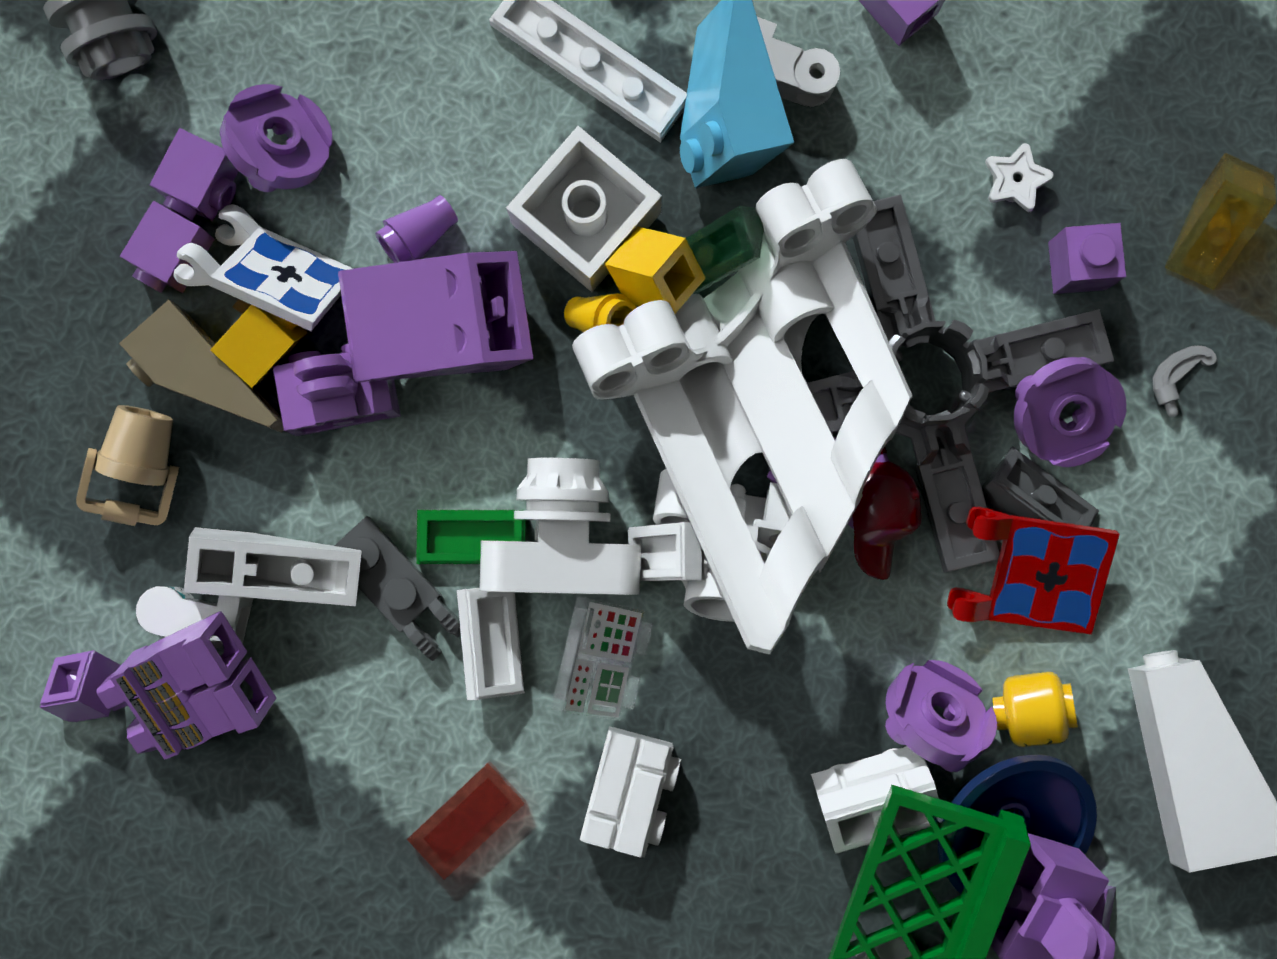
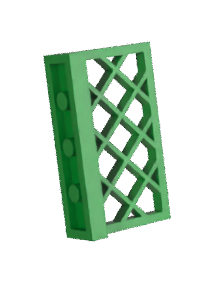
M891 784L828 959H847L864 951L869 959H880L874 947L900 936L912 955L905 959H986L1031 845L1023 816L1000 810L998 817ZM899 806L924 813L930 827L902 839L894 825ZM936 817L944 819V821L939 822ZM965 826L985 832L980 847L957 856L946 836ZM890 835L891 839L893 840V843L885 846L888 836ZM938 839L949 860L920 871L909 851ZM901 855L912 876L884 887L876 873L878 864ZM972 866L968 876L965 868ZM957 872L964 885L962 894L939 904L928 884ZM872 884L875 891L868 894L869 888ZM920 888L930 908L902 919L892 899ZM883 904L894 924L866 934L858 920L860 913ZM953 915L951 923H949L946 917ZM938 921L946 935L943 943L921 952L910 932ZM854 932L857 939L850 942Z

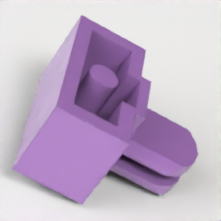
M349 344L341 347L342 353L321 355L318 351L300 352L290 355L288 357V364L273 366L284 431L294 436L400 417L395 381L382 380L354 383Z
M1028 833L1031 845L993 938L992 949L1000 959H1113L1115 941L1091 914L1109 883L1108 878L1079 848Z

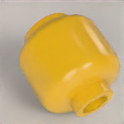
M1053 672L1010 676L1004 681L1003 696L993 697L997 730H1009L1011 740L1018 747L1060 744L1068 739L1069 728H1078L1071 683L1062 684L1061 679Z

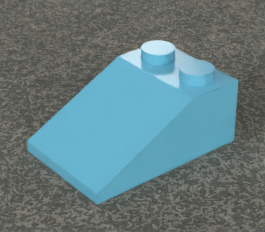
M721 0L697 27L680 133L681 162L686 172L691 173L695 188L753 175L794 143L752 0Z

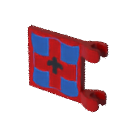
M983 507L971 508L966 523L967 527L972 530L973 535L982 540H1003L989 596L958 587L951 589L949 592L947 606L952 610L954 618L963 622L989 620L1092 635L1120 534L1116 530L1008 515Z

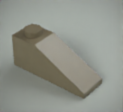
M166 301L119 343L132 357L126 363L128 368L148 387L155 383L281 433L284 431L282 417L255 387L251 388L210 351L215 345L214 341L185 309L172 301Z

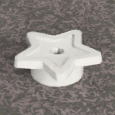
M1027 143L1022 144L1011 157L990 156L985 161L993 175V187L988 196L991 203L1004 200L1016 202L1024 210L1031 212L1035 206L1036 189L1053 178L1051 170L1034 163L1030 146ZM1013 174H1020L1022 177V181L1015 182L1013 180Z

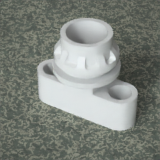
M528 458L527 476L517 488L516 500L526 501V511H514V519L536 520L535 542L481 540L479 591L640 594L641 545L589 543V522H610L611 515L610 513H599V503H609V491L600 479V461L578 458Z
M667 469L661 471L653 514L654 523L660 525L690 522ZM770 482L766 498L745 495L746 489L744 486L733 484L730 486L731 493L765 564L771 551L769 547H773L792 514L777 483ZM702 549V580H681L686 588L684 607L701 617L735 622Z

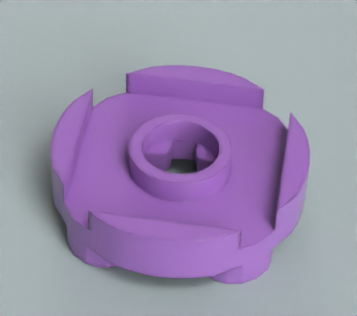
M272 84L255 85L239 92L230 103L220 126L221 143L228 159L239 172L248 177L249 183L254 188L263 192H272L277 188L295 189L314 181L322 172L329 158V149L332 144V130L321 109L302 94L296 99L281 93L283 87ZM267 129H272L276 135L286 134L289 139L286 140L285 145L276 144L267 138Z
M1067 357L1050 362L1036 371L1034 375L1023 378L1015 390L1017 403L1014 408V426L1019 440L1037 457L1050 461L1056 466H1078L1100 456L1110 446L1106 439L1112 434L1115 425L1121 429L1126 416V396L1119 380L1099 364L1086 357ZM1068 403L1080 404V409L1072 413L1073 421L1066 423L1059 417L1062 409Z
M928 660L923 666L913 667L914 663H912L898 674L887 690L886 710L889 715L885 723L887 733L896 743L906 745L923 759L940 765L947 771L958 772L968 763L976 760L992 744L997 730V720L993 707L991 706L986 711L984 704L978 698V695L983 690L971 676L961 669L939 660ZM935 705L940 706L942 709H944L943 716L947 720L943 719L935 712V710L933 709Z

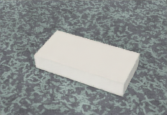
M691 522L629 527L628 544L641 545L640 581L702 580V547Z
M480 588L457 590L467 700H480L525 693L515 592L479 591Z

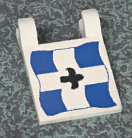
M233 204L225 206L219 212V218L230 222L234 229L229 225L223 224L216 229L215 237L225 245L241 246L221 266L203 247L197 244L188 243L177 251V258L185 260L191 265L183 263L174 270V278L180 284L186 286L209 285L309 331L313 330L341 296L338 272L353 269L260 227L243 208Z

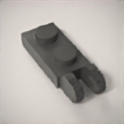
M366 516L334 545L362 551L358 588L399 632L404 631L412 643L431 661H434L442 651L436 640L430 634L425 633L415 622L423 612L429 608L448 633L455 635L457 638L461 635L460 620L439 598L442 594L370 517Z

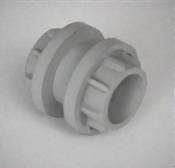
M48 0L44 4L43 10L51 26L69 28L71 35L62 42L60 48L66 62L73 66H79L84 76L94 80L115 78L144 66L152 58L151 54L154 51V47L151 41L156 37L157 30L150 16L132 13L130 7L138 0Z

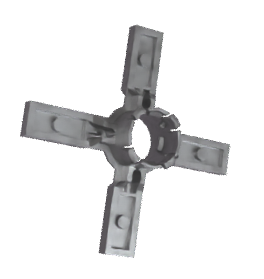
M901 194L873 201L877 208L875 216L852 237L868 296L897 361H901L903 357L898 348L902 346L909 348L916 344L928 343L940 347L955 360L962 377V391L959 393L960 399L957 407L951 413L946 410L939 414L925 416L926 413L915 410L908 405L895 432L911 439L917 460L915 469L943 572H950L997 560L1000 554L996 540L989 541L976 538L966 523L971 508H987L964 424L986 401L988 393L1016 388L1023 378L1034 375L1036 371L1050 362L1067 357L1090 358L1100 366L1113 362L1114 358L1100 309L967 342L973 333V330L968 325L953 320L950 326L945 328L946 321L935 320ZM855 371L807 383L832 434L839 432L851 406L863 389Z

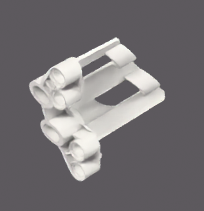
M838 159L823 165L811 175L807 184L802 187L798 183H785L765 193L756 204V211L763 223L764 233L744 253L739 262L738 272L705 298L700 294H692L676 314H674L671 305L667 301L657 300L645 303L630 312L624 319L623 325L618 327L614 324H604L593 327L580 334L572 344L573 351L594 398L613 399L634 395L747 649L771 654L787 629L793 611L817 570L820 573L863 496L862 491L872 467L885 445L892 440L913 397L845 243L866 226L877 212L876 205L852 161L848 159ZM820 314L827 316L863 387L851 406L836 439H834L802 374L801 368L802 347L811 322ZM761 452L792 514L774 543L765 564L730 490L731 482L740 466L750 456Z

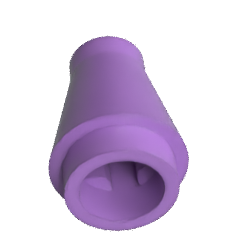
M439 195L425 204L383 220L384 227L377 231L375 235L393 263L419 260L451 226L458 222V218L447 200Z

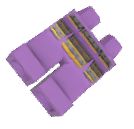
M222 611L160 639L149 646L146 645L133 651L123 664L97 688V695L107 709L116 711L129 706L136 719L131 722L126 730L127 739L137 754L158 750L164 760L178 755L182 749L194 748L212 737L236 729L238 734L257 728L276 700L275 694L252 658L241 662L247 650ZM213 634L222 641L224 646V653L222 655L218 654L209 640ZM243 680L251 686L253 691V698L250 700L247 699L240 688Z

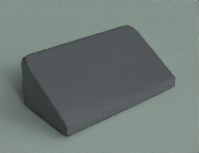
M1013 446L981 487L987 508L1008 515L1091 527L1099 512L1098 509Z

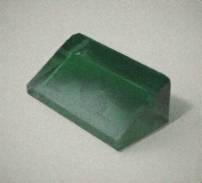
M739 205L686 238L705 276V280L693 294H698L760 258L764 229L756 208Z

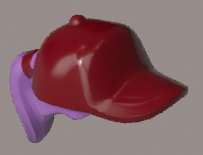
M885 447L870 471L862 491L863 496L848 522V525L854 529V554L858 566L868 576L879 580H887L890 577L895 542L914 533L921 524L920 492L915 481L905 469L889 461Z

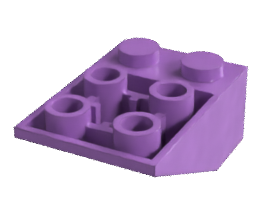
M517 251L461 253L341 270L338 272L354 383L501 371L533 359Z

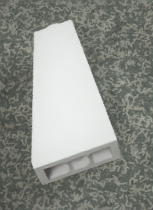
M1177 650L1144 655L1145 665L1128 668L1170 863L1190 873L1276 856L1277 801L1200 660L1179 658Z

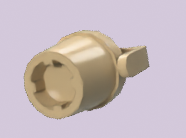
M125 405L117 406L101 450L97 451V449L88 448L77 492V506L85 512L102 515L101 520L135 526L136 522L150 525L162 524L168 515L179 467L167 466L173 419L167 415L143 408ZM94 469L105 476L130 483L151 486L164 485L158 512L142 509L140 505L111 499L102 501L87 498L86 495L92 470Z

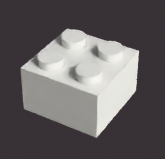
M577 126L510 202L506 209L510 221L516 229L593 292L609 274L605 263L638 226L648 229L661 214L662 195L581 127Z

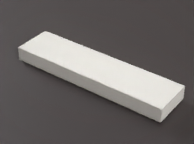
M503 0L489 19L492 27L660 143L684 111L686 92L552 0Z

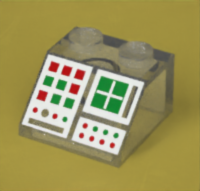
M577 596L551 710L620 721L622 708L634 709L640 683V677L630 675L634 655L646 656L653 626L651 623L642 621L645 610Z

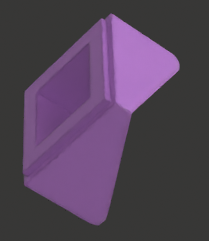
M95 650L57 657L54 660L40 702V708L68 722L109 717L111 709H107L97 695V688L121 665Z

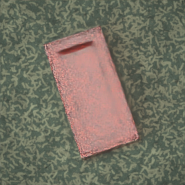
M489 761L407 840L445 880L526 803V800Z

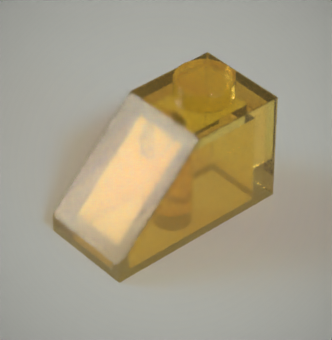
M1224 153L1199 190L1165 268L1214 290L1275 206L1274 175Z

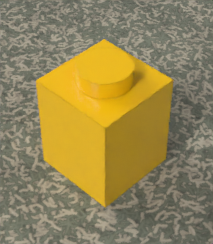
M639 226L605 263L621 294L628 297L635 306H641L651 301L664 300L671 305L674 314L679 311L705 280V276L686 238Z
M251 305L210 351L253 388L273 371V366H278L308 332L294 323Z

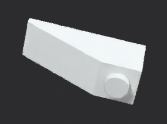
M195 527L189 536L184 593L356 606L362 551L251 532Z

